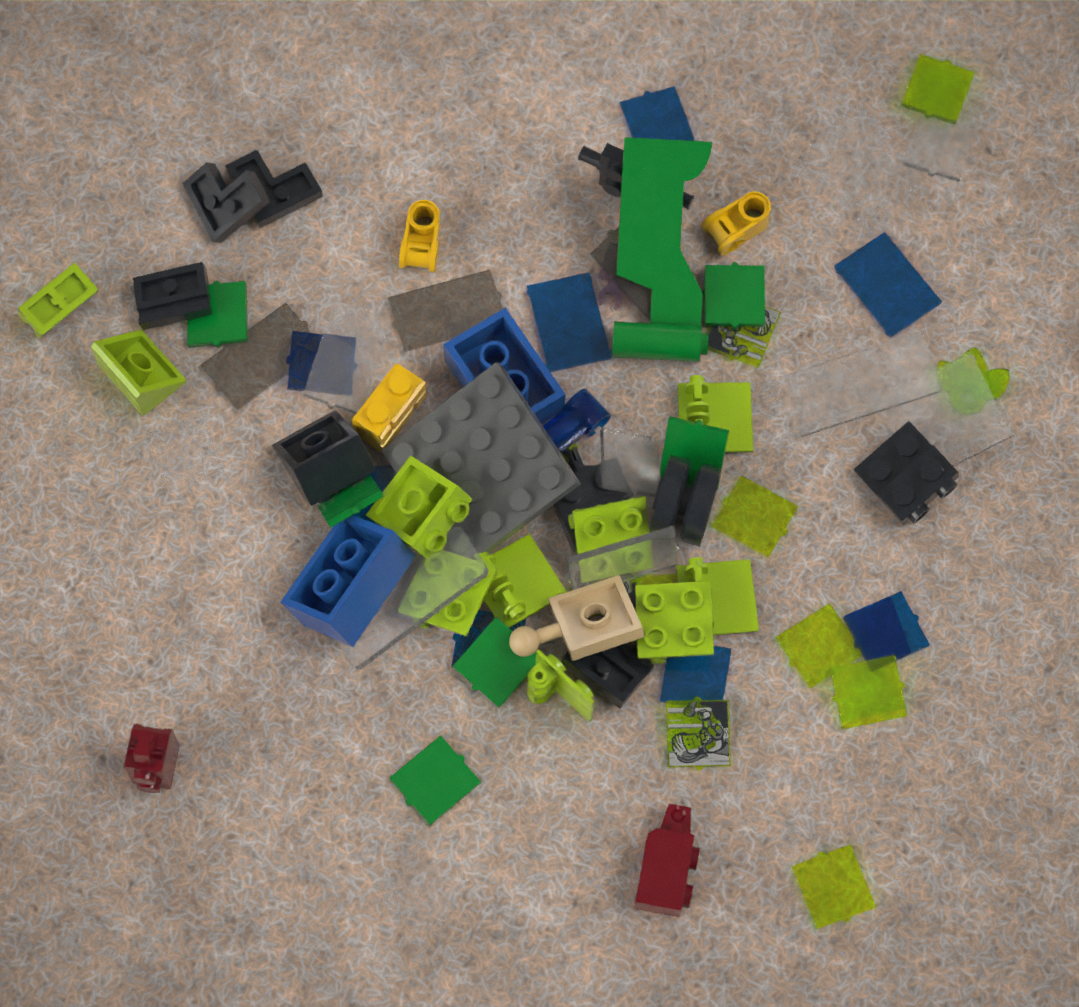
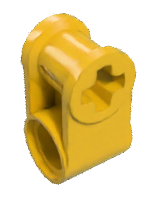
M746 193L728 206L709 215L702 222L701 228L704 232H709L719 245L718 251L721 256H726L767 228L771 203L763 193ZM750 209L759 210L762 213V215L757 218H752L748 216L745 212Z
M418 200L409 207L405 233L400 247L399 269L412 266L428 268L430 273L436 272L441 226L439 209L432 201ZM420 217H429L433 220L427 226L415 223Z

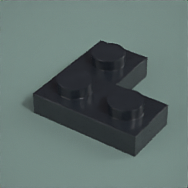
M258 150L225 165L232 181L236 180L245 171L255 172L270 200L267 205L253 216L259 228L323 197L322 189L306 162L274 178Z
M206 162L182 183L212 242L222 243L270 202L255 172L245 171L229 186H226L214 163Z

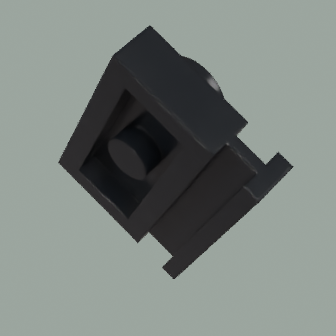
M203 262L133 278L136 307L139 312L138 322L142 330L213 314L210 304L211 296L207 268Z
M622 644L572 661L567 651L561 660V663L568 671L620 709L654 667V664L647 659H638V652L627 644Z

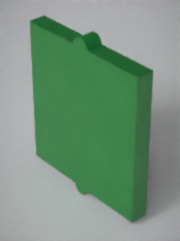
M733 262L731 265H705V326H731L734 330L738 326L765 327L764 266L738 265L737 262Z
M214 281L209 285L210 304L213 314L187 320V345L189 348L212 345L220 348L222 344L248 342L246 281L229 283Z
M670 416L658 477H664L671 454L690 459L692 465L688 480L690 484L694 483L698 468L704 463L723 468L729 430L705 425L702 420L692 422Z
M369 474L361 481L343 488L330 500L317 506L331 528L351 515L359 513L363 508L381 499L384 495Z
M495 617L452 667L473 684L472 689L474 691L480 690L500 708L528 676L529 671L536 665V652L526 657L515 654L509 645V638L513 631Z
M441 735L389 777L406 797V804L413 806L430 826L481 784L477 776L464 763V756L457 755Z

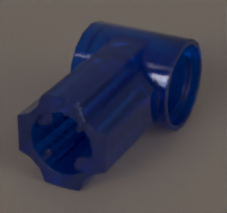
M584 388L565 404L563 411L545 423L543 427L562 454L585 435L592 437L596 434L594 430L598 426L603 428L610 420L611 414Z

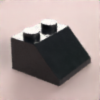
M336 410L272 444L273 449L299 492L311 506L330 500L336 492L361 481L368 474L376 470L359 434Z

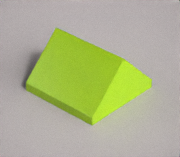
M142 329L97 340L91 345L98 366L142 416L146 415L187 382L186 378Z

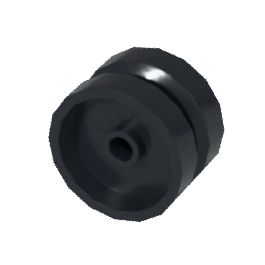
M671 454L664 477L661 476L652 507L654 514L649 533L668 538L674 532L678 517L684 518L680 532L681 541L700 547L722 468L704 463L698 468L694 483L690 484L688 483L692 467L690 459Z

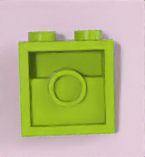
M410 455L383 491L384 497L374 503L366 516L377 525L393 530L408 547L428 559L432 553H437L444 548L447 541L446 534L454 523L461 522L467 517L469 503L472 501V498L458 485Z

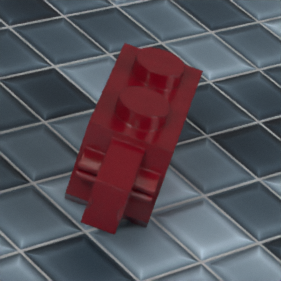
M134 723L131 729L124 768L133 784H138V790L148 793H160L161 788L171 789L180 747L172 729L145 727L142 724Z
M668 804L661 827L655 828L647 834L634 909L680 917L682 907L690 908L693 885L686 884L689 869L696 871L700 852L699 847L693 846L695 835L691 834L690 807Z

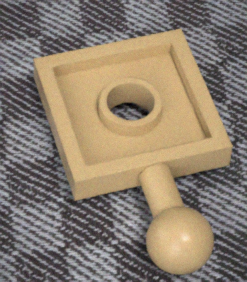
M620 575L548 598L556 623L537 630L527 626L518 627L511 633L509 645L515 654L526 657L535 653L539 644L563 637L570 657L574 661L643 638L644 632ZM594 614H602L604 616L599 621L587 620Z

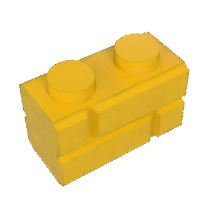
M395 363L352 419L353 428L359 434L361 440L382 452L381 450L395 439L412 417L414 409H418L425 400L426 383L400 364Z

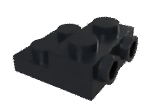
M910 421L904 424L853 469L903 526L908 521L915 524L922 519L930 510L927 505L937 496L941 499L948 496L958 486L955 480L959 478L958 471L934 445L928 442Z

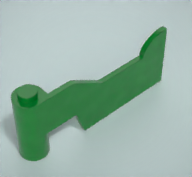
M624 137L616 275L652 289L650 323L614 321L612 358L700 362V355H707L708 333H702L701 326L703 294L681 252L680 243L684 181L696 178L704 170L711 154L712 142Z

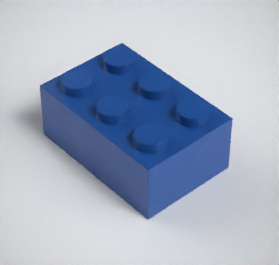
M506 307L443 344L444 361L462 387L498 362L502 364L541 424L565 410L566 394Z
M351 515L332 527L280 603L304 626L354 647L414 560L416 554L393 530Z

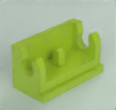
M74 262L19 306V317L25 324L28 323L33 328L38 338H41L99 290Z

